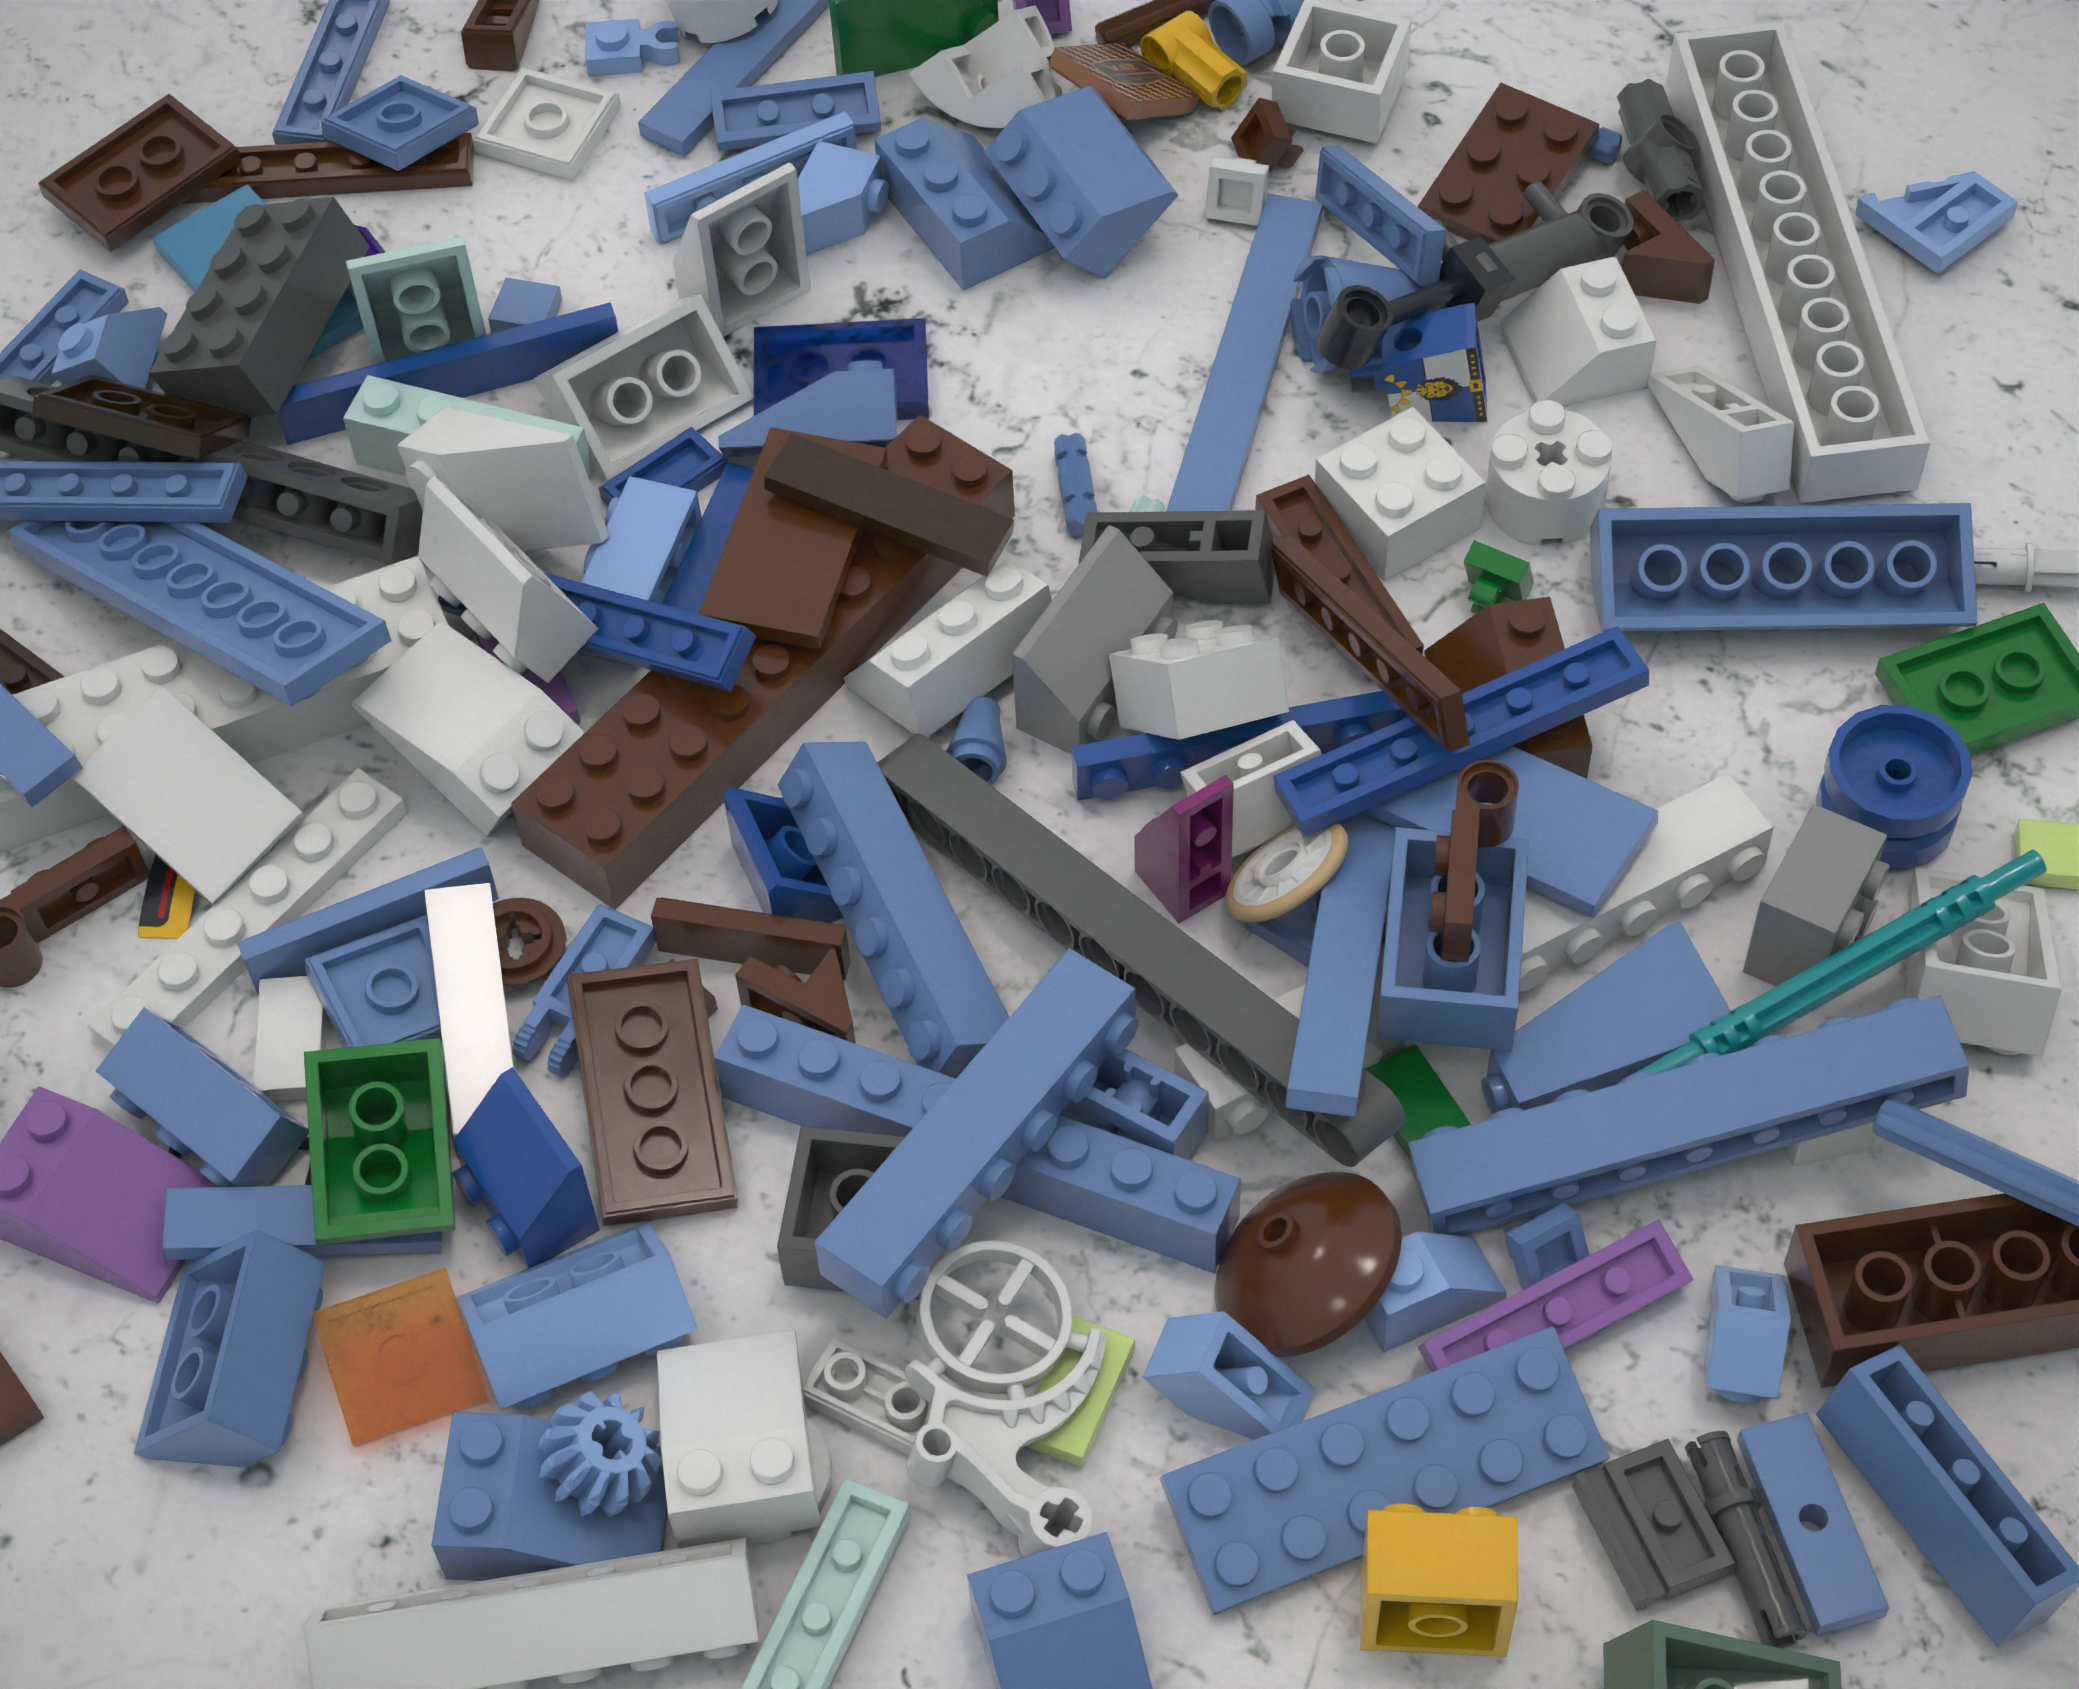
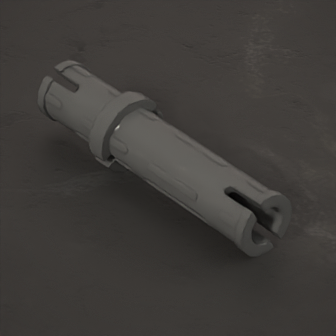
M1714 1431L1696 1438L1701 1448H1698L1696 1442L1690 1441L1685 1446V1451L1690 1458L1707 1501L1704 1506L1735 1562L1733 1570L1755 1622L1760 1643L1777 1648L1791 1646L1795 1644L1791 1635L1794 1634L1796 1640H1802L1808 1633L1795 1607L1788 1585L1758 1513L1762 1506L1758 1492L1755 1488L1750 1489L1730 1443L1731 1439L1728 1432Z

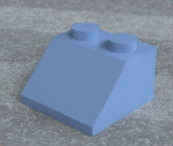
M1107 1532L967 1574L971 1610L997 1689H1152L1130 1597Z

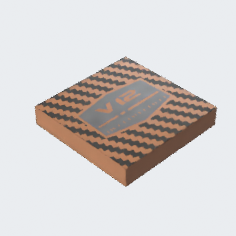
M1124 43L1055 47L1048 64L1051 66V69L1078 88L1082 89L1091 86L1096 89L1112 111L1124 120L1187 115L1194 112L1200 97Z

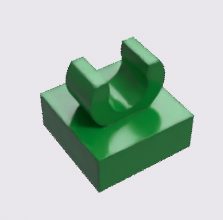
M1475 540L1473 541L1463 561L1468 582L1474 584L1468 597V601L1473 603L1471 612L1478 613L1490 604L1503 603L1504 597L1514 601L1526 600L1534 584L1530 563Z

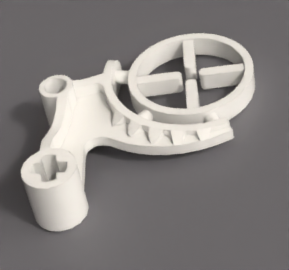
M977 1241L958 1247L944 1256L931 1270L919 1298L916 1315L917 1330L921 1344L931 1361L925 1365L919 1360H913L904 1368V1373L911 1386L930 1403L925 1425L921 1427L915 1437L907 1460L906 1470L910 1480L919 1487L934 1488L942 1484L945 1478L948 1477L968 1489L986 1505L999 1524L1018 1536L1019 1550L1022 1556L1025 1557L1088 1538L1093 1525V1513L1087 1499L1078 1491L1068 1487L1049 1488L1024 1473L1018 1467L1016 1454L1023 1447L1037 1442L1059 1429L1079 1409L1089 1394L1100 1370L1107 1333H1101L1100 1329L1094 1328L1090 1329L1088 1336L1071 1331L1073 1313L1069 1293L1057 1271L1041 1256L1023 1246L1006 1241ZM978 1261H999L1017 1266L997 1298L995 1310L1000 1314L1008 1311L1030 1274L1037 1279L1050 1295L1056 1309L1058 1320L1056 1340L1015 1315H1007L1005 1317L1001 1332L1043 1359L1031 1367L1012 1373H988L972 1368L992 1335L994 1323L989 1319L981 1322L960 1357L956 1359L943 1346L932 1324L930 1310L932 1294L938 1295L975 1318H982L984 1316L988 1301L983 1296L947 1276L949 1273L963 1265ZM1065 1347L1083 1353L1075 1368L1062 1381L1044 1392L1030 1397L1026 1396L1024 1389L1039 1382L1055 1367ZM944 1374L957 1384L974 1391L992 1394L1007 1393L1009 1400L987 1399L971 1395L951 1386L942 1380L940 1376ZM1053 1522L1064 1528L1058 1537L1050 1535L1046 1531Z

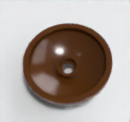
M1331 1171L1318 1173L1294 1180L1278 1188L1249 1211L1234 1230L1224 1249L1215 1280L1217 1312H1226L1276 1357L1302 1355L1332 1343L1354 1328L1373 1309L1394 1275L1402 1242L1401 1224L1396 1208L1386 1194L1371 1180L1349 1172Z

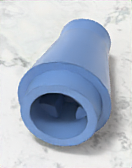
M977 696L963 711V715L946 752L988 784L992 785L996 782L998 776L1003 773L1007 763L1000 724L1001 709L995 700L989 697Z

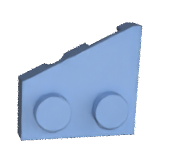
M1973 171L1950 176L1942 182L1926 181L1907 185L1905 196L1878 201L1875 193L1865 194L1858 199L1855 215L1932 271L1939 274L2013 219L2018 201Z

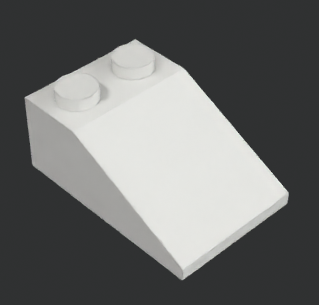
M790 162L690 215L673 260L679 299L701 294L723 337L811 290L797 171Z
M444 407L397 445L406 468V479L415 491L422 511L425 485L435 475L497 525L522 551L603 543L610 537L575 439L571 434Z
M441 620L351 704L486 837L513 812L511 803L585 733L540 688Z
M1915 867L1912 877L1910 911L1927 900L1940 895L1950 887L1958 885L1970 876ZM2023 885L1996 900L1994 910L1974 919L1973 922L1958 928L1948 936L1907 957L1905 998L1924 1000L1941 995L1960 1043L1988 1047L1990 1050L2003 1055L2025 1053L2043 1056L2062 986L2045 889Z
M795 1329L657 1350L661 1452L669 1520L678 1548L821 1527Z

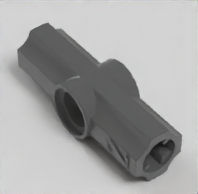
M1649 78L1636 84L1628 83L1617 96L1620 104L1618 113L1631 145L1622 156L1623 162L1630 173L1646 186L1648 194L1675 221L1693 220L1705 207L1701 198L1703 188L1690 157L1698 147L1697 139L1688 126L1674 116L1663 85Z

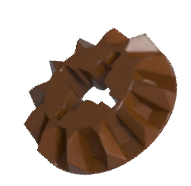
M509 898L493 903L503 985H513L522 992L528 982L538 978L546 982L550 970L558 964L564 955L565 943L568 941L565 927L559 915L548 905L530 898ZM512 929H517L519 937H522L525 944L522 948V955L517 960L510 957L507 950L510 945V939L513 938Z

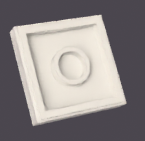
M521 67L473 138L475 154L574 181L621 109L619 94Z

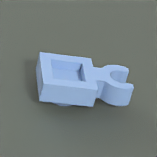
M639 19L586 23V64L588 75L600 76L643 72L642 61H653L663 66L680 63L677 23L662 21L652 25L649 29H641Z

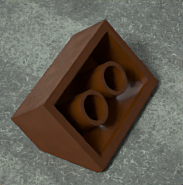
M1549 596L1490 604L1425 649L1424 657L1453 682L1463 694L1565 649ZM1584 714L1513 745V747L1586 779L1588 777L1593 746Z

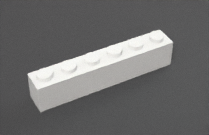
M746 1537L313 1608L303 1628L313 1689H477L483 1687L485 1689H524L529 1685V1680L557 1675L559 1682L577 1683L599 1676L602 1673L601 1668L627 1663H630L631 1669L635 1671L655 1670L673 1663L675 1655L703 1651L705 1658H727L744 1652L747 1649L746 1644L759 1642V1618Z

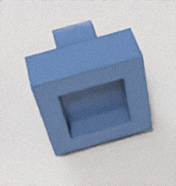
M1564 1202L1543 1214L1533 1216L1534 1219L1516 1229L1508 1227L1503 1230L1510 1257L1514 1260L1519 1282L1523 1290L1589 1256L1579 1214Z

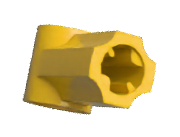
M1192 11L1183 12L1141 38L1140 48L1142 56L1170 76H1175L1190 90L1198 94L1199 98L1211 108L1217 107L1221 111L1229 108L1236 103L1238 96L1247 86V72L1213 44L1206 24Z

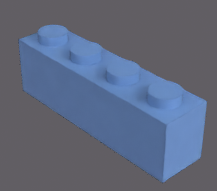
M1901 1344L1847 1371L1818 1410L1816 1416L1997 1648L2048 1621L2078 1588L2079 1566Z

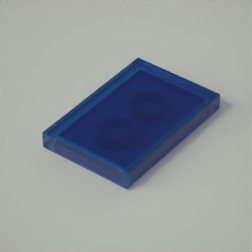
M926 319L754 327V416L834 371H847V364L850 362L872 360L882 362L883 369H894L898 420L916 419L919 415L930 419Z

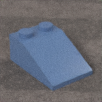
M453 1412L431 1544L445 1578L451 1580L483 1581L663 1551L668 1515L663 1462L661 1463L660 1471L651 1480L652 1483L649 1485L650 1491L639 1503L634 1502L633 1505L628 1503L619 1514L613 1515L610 1518L599 1506L591 1514L581 1517L577 1498L570 1495L568 1499L555 1502L556 1491L560 1486L558 1480L539 1478L540 1467L547 1457L540 1453L537 1448L540 1437L550 1428L551 1422L549 1420L524 1414ZM655 1446L653 1451L662 1457L661 1447Z

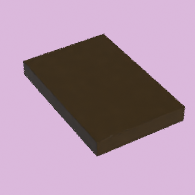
M88 375L34 396L32 417L196 459H201L249 438L251 417H248L247 414L94 375Z

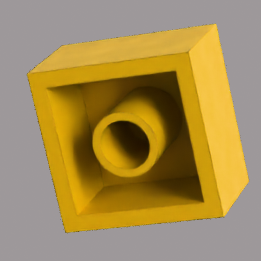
M1392 1504L1384 1507L1382 1510H1368L1361 1565L1360 1650L1507 1657L1518 1606L1517 1516H1499L1495 1510L1485 1507H1468L1457 1511L1455 1514L1430 1513L1412 1504Z

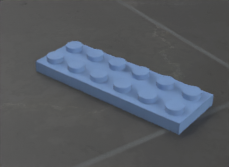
M1552 1326L1163 1474L1159 1480L1211 1613L1214 1615L1363 1557L1368 1510H1382L1384 1507L1392 1504H1412L1421 1507L1425 1512L1452 1514L1468 1507L1489 1508L1602 1464L1609 1460L1610 1457L1556 1330Z

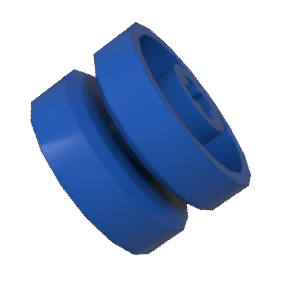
M1879 705L1857 712L1837 729L1832 740L1824 766V774L1816 796V805L1886 834L1887 838L1880 861L1889 864V870H1908L1929 863L1948 847L1957 825L1962 803L1972 778L1970 751L1958 732L1935 714L1903 705Z

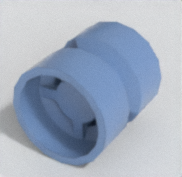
M1216 0L1211 3L1208 9L1211 32L1222 52L1238 65H1247L1271 52L1274 45L1280 46L1285 44L1304 0Z

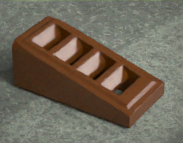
M478 0L461 31L466 65L471 69L516 70L525 51L539 0Z

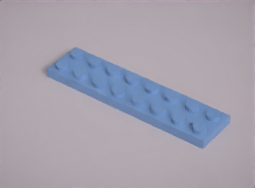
M25 520L7 531L16 552L291 707L299 701L314 696L322 686L348 669L363 664L371 654L392 641L385 620L198 522Z

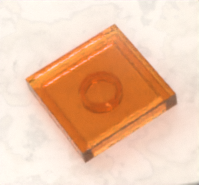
M446 1267L312 1312L350 1439L355 1448L452 1415L453 1412H460L489 1402Z

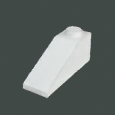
M1700 365L1649 375L1648 386L1706 480L1728 493L1731 499L1746 503L1761 501L1765 498V494L1790 490L1794 422Z

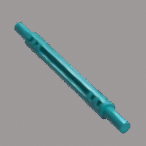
M2032 849L1982 878L1976 875L1966 878L1958 885L1950 887L1940 895L1927 900L1917 908L1748 1003L1740 1005L1730 1013L1710 1022L1707 1026L1692 1032L1689 1035V1043L1637 1072L1651 1071L1657 1074L1685 1066L1689 1060L1702 1054L1718 1053L1725 1055L1752 1046L1758 1040L1771 1035L1935 941L1948 936L1958 928L1973 922L1974 919L1994 910L1996 900L2046 873L2047 868L2043 858L2037 851Z

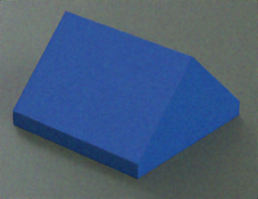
M730 787L723 797L732 846L763 913L832 923L844 918L838 905L833 900L831 891L813 855L809 852L806 841L783 798Z

